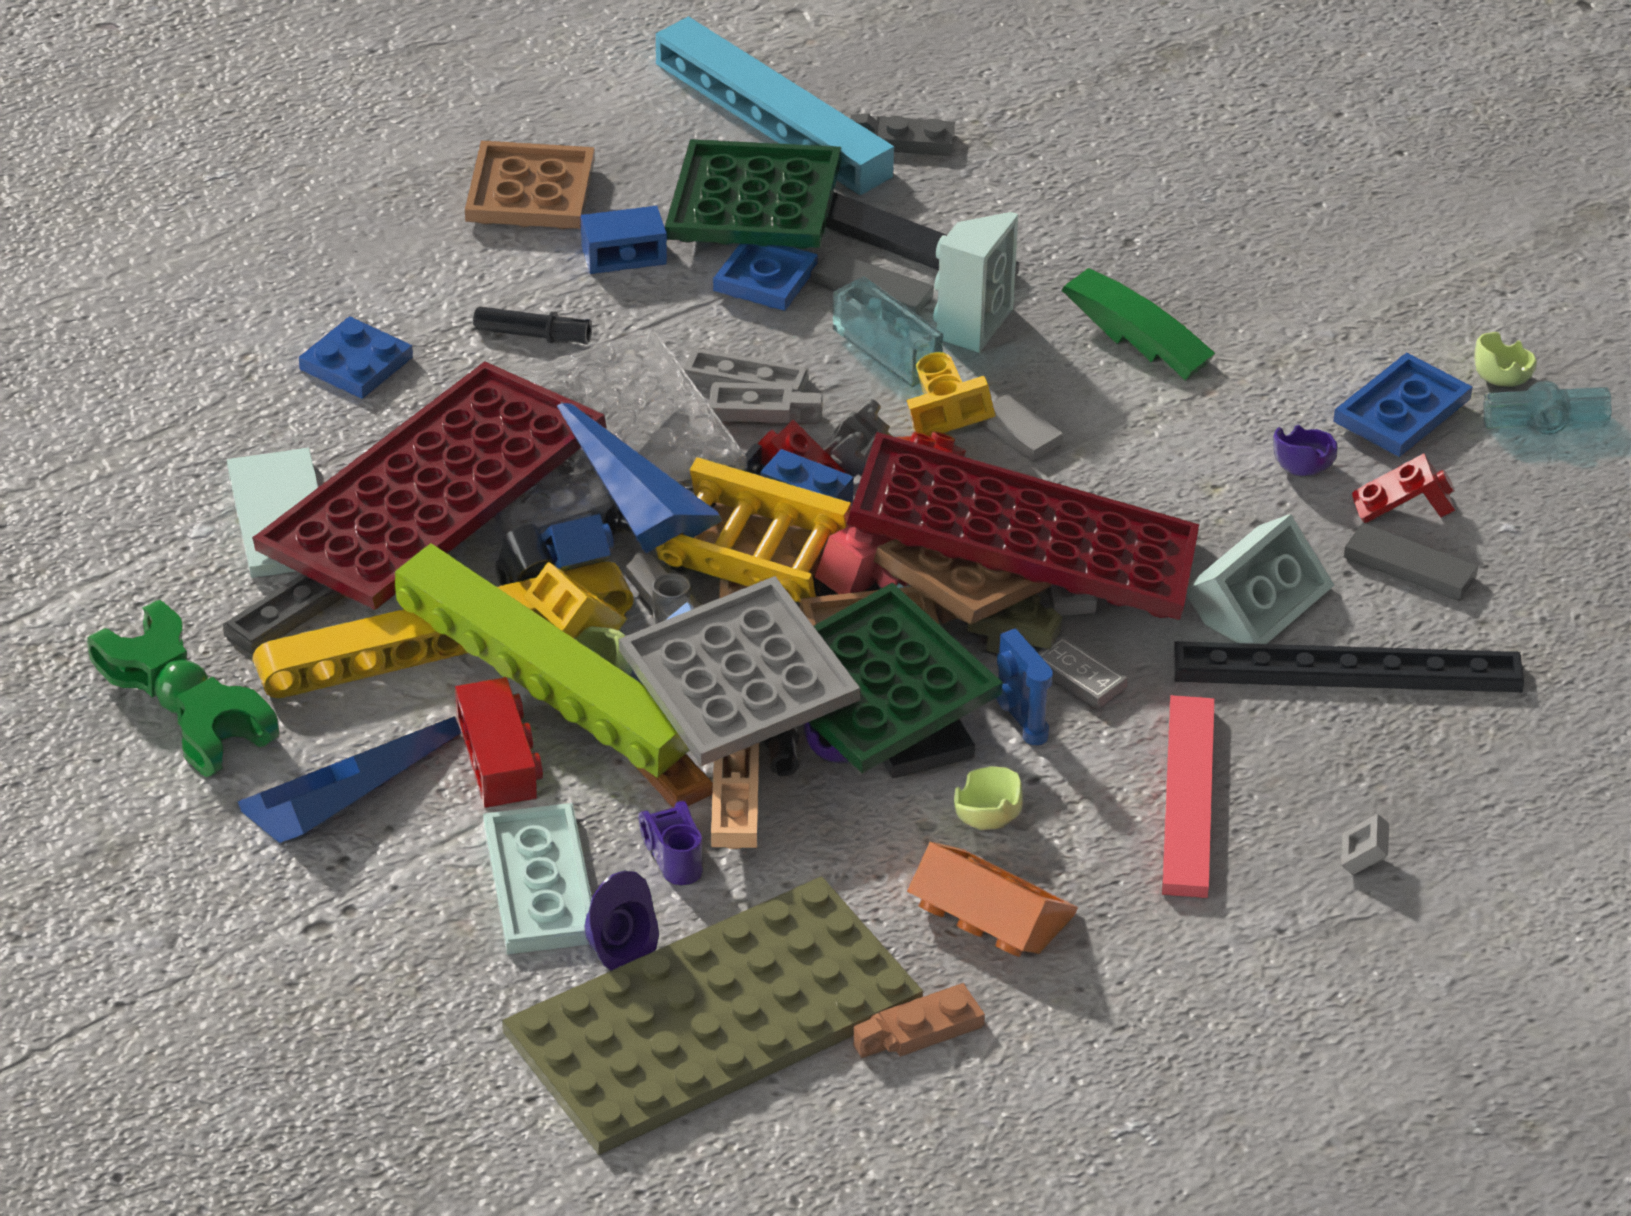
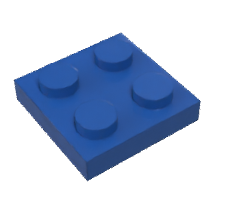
M739 244L713 278V291L786 311L811 277L812 269L818 264V254L789 246L768 245L767 247H762L756 244Z
M349 316L299 356V369L363 399L413 358V350L411 344Z

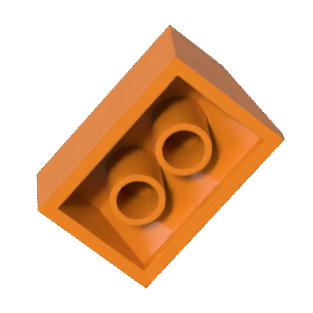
M929 842L907 890L910 894L921 899L918 905L920 908L939 917H944L945 912H948L959 918L956 925L959 928L978 937H982L985 931L998 938L995 944L996 947L1018 957L1021 956L1023 951L1040 954L1075 916L1078 909L1077 906L964 849L935 842Z

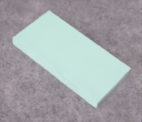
M309 448L227 459L230 484L251 578L297 572L255 551L252 537L318 488Z
M573 803L484 813V830L507 955L589 945L585 936L584 924L592 896Z

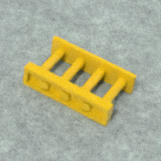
M696 457L689 469L694 495L710 507L712 503H720L735 509L715 544L681 533L656 547L658 559L674 567L683 566L748 587L776 576L795 602H800V598L816 597L812 574L809 571L829 536L849 526L846 524L852 507L851 503ZM757 514L773 519L753 556L732 550L750 515ZM789 526L811 530L809 538L792 567L770 561Z

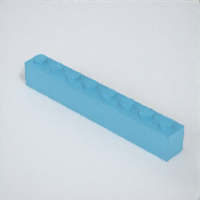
M688 16L656 33V64L779 144L841 147L842 161L837 181L861 196L893 178V145Z

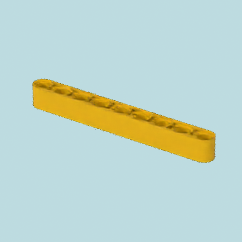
M599 562L563 571L570 579L608 602L622 614L629 611L633 605V594L620 568L613 562ZM536 578L497 587L550 622L523 597ZM402 609L268 641L255 650L252 661L265 693L273 698H285L467 654L468 652L462 645L446 634L438 633L431 624L415 613Z

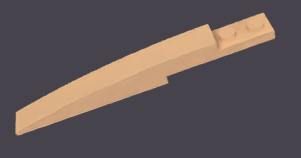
M720 578L719 598L748 586ZM760 742L714 761L711 847H726L729 849L757 848Z

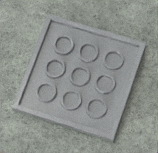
M776 576L619 639L620 653L701 766L860 701V687Z

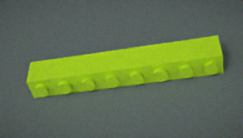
M432 543L395 571L396 601L404 610L415 613L431 624L438 633L446 634L462 645L469 654L478 656L493 666L500 675L511 678L527 689L534 698L545 701L561 712L568 721L579 724L592 733L600 743L607 746L610 745L626 756L634 766L643 768L658 778V776L690 751L643 684Z

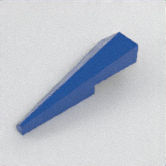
M570 403L557 405L564 420L645 554L681 533L694 538L722 522L721 516L716 510L576 406Z
M453 716L237 802L243 814L276 841L282 843L305 834L462 732L456 717Z

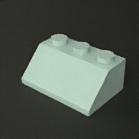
M1008 212L957 222L947 236L943 235L940 238L936 248V258L939 259V271L934 284L935 290L938 291V302L933 314V320L937 322L936 339L980 353L1013 310L1018 214Z
M1289 514L1256 527L1188 585L1186 595L1206 626L1237 643L1267 644L1334 586V583L1293 516Z

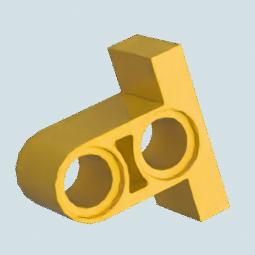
M943 352L927 354L917 362L916 367L923 395L906 400L914 432L931 435L933 431L945 433L996 417L989 386L984 376L962 382L952 358Z
M550 562L546 564L523 596L554 626L572 638H577L586 628L591 626L612 628L619 631L627 620V617L619 610L570 579L561 569Z

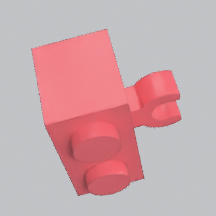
M848 526L829 536L815 574V578L838 594L863 592L875 583L881 588L891 583H894L896 586L898 583L904 587L908 586L906 582L895 578L888 570L874 562L877 547L894 540V538L880 534H865L852 526Z

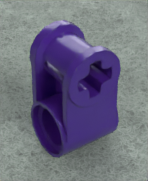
M685 801L676 802L674 808L652 814L647 810L639 812L638 820L643 842L648 851H651L663 877L668 882L681 886L690 885L700 879L703 873L702 836L692 819Z

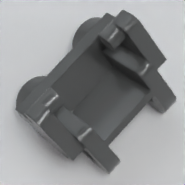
M870 399L856 412H851L837 425L830 444L824 448V451L830 457L835 455L840 461L833 460L847 474L854 478L857 475L862 477L876 432L892 436L888 432L890 426L877 415L881 406L874 399Z

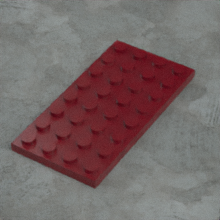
M484 361L253 536L255 551L376 610L396 594L395 571L426 546L432 543L445 553H449L581 449L557 405L561 403L573 404L606 429L605 415Z
M876 432L846 525L856 527L865 534H880L897 539L907 546H922L936 550L949 558H964L978 562L990 570H1005L1023 575L1024 578L1032 582H1047L1058 585L1074 594H1089L1100 597L1116 606H1131L1145 610L1158 618L1169 617L1180 620L1185 605L1200 524Z

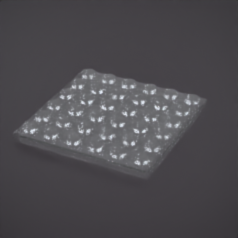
M653 327L637 330L628 336L607 343H599L592 348L571 355L560 356L554 361L533 368H525L515 373L519 377L604 414L607 425L606 429L686 489L693 488L689 469L696 457L739 470L748 468L745 453ZM581 448L494 516L505 535L513 529L526 524L537 525L542 534L551 525L597 515L600 511L609 509L608 517L621 512Z

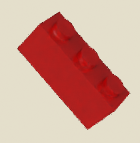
M507 677L455 686L457 720L484 808L537 799L536 780L543 779V768L539 753L531 754L530 749H533L532 731L529 723L522 724L521 719H524V711L520 694H512Z

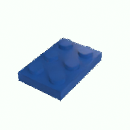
M1406 352L1339 405L1334 411L1333 422L1400 457L1471 399L1473 387Z

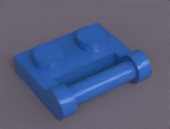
M1015 628L1000 635V653L997 655V665L999 668L998 678L1003 682L1002 695L996 699L1000 707L1004 711L1008 710L1023 727V740L1030 745L1038 746L1046 743L1049 737V725L1045 720L1047 689L1052 685L1053 671Z

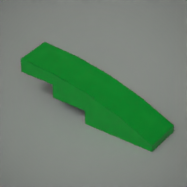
M1086 269L1064 285L1061 290L1116 344H1119L1126 338L1150 362H1153L1160 356L1185 381L1206 366L1215 355V352L1188 328L1156 304L1122 283L1095 270Z

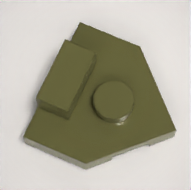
M1034 594L972 625L968 624L967 632L988 636L986 651L1000 653V635L1015 628L1033 648L1037 646L1051 649L1061 631L1063 617L1053 608L1046 609L1040 604L1041 597Z

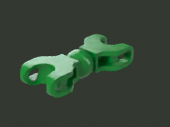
M155 600L142 607L144 611V635L134 638L120 637L108 628H103L87 636L89 658L95 668L110 684L122 688L142 689L152 698L157 696L163 708L177 714L178 724L181 726L183 736V757L203 776L210 777L224 769L222 766L223 745L221 740L230 737H243L258 747H262L279 738V724L276 713L254 689L223 685L214 677L208 678L204 668L187 660V650L183 647L182 619L162 600Z

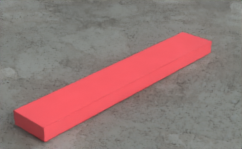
M1170 696L1162 895L1208 898L1214 698Z

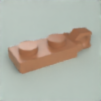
M961 983L881 1011L870 1017L869 1020L854 1026L853 1046L861 1058L884 1050L897 1052L901 1057L982 1028L984 1026L985 1014L965 984Z

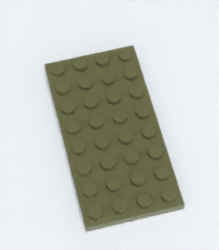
M820 876L502 1020L504 1035L596 1153L601 1155L854 1036V1026L869 1020L870 1017L881 1011L923 997V990L828 882Z

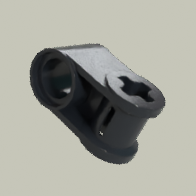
M522 525L504 536L495 568L499 584L503 586L536 578L548 562L554 565V560L537 525Z

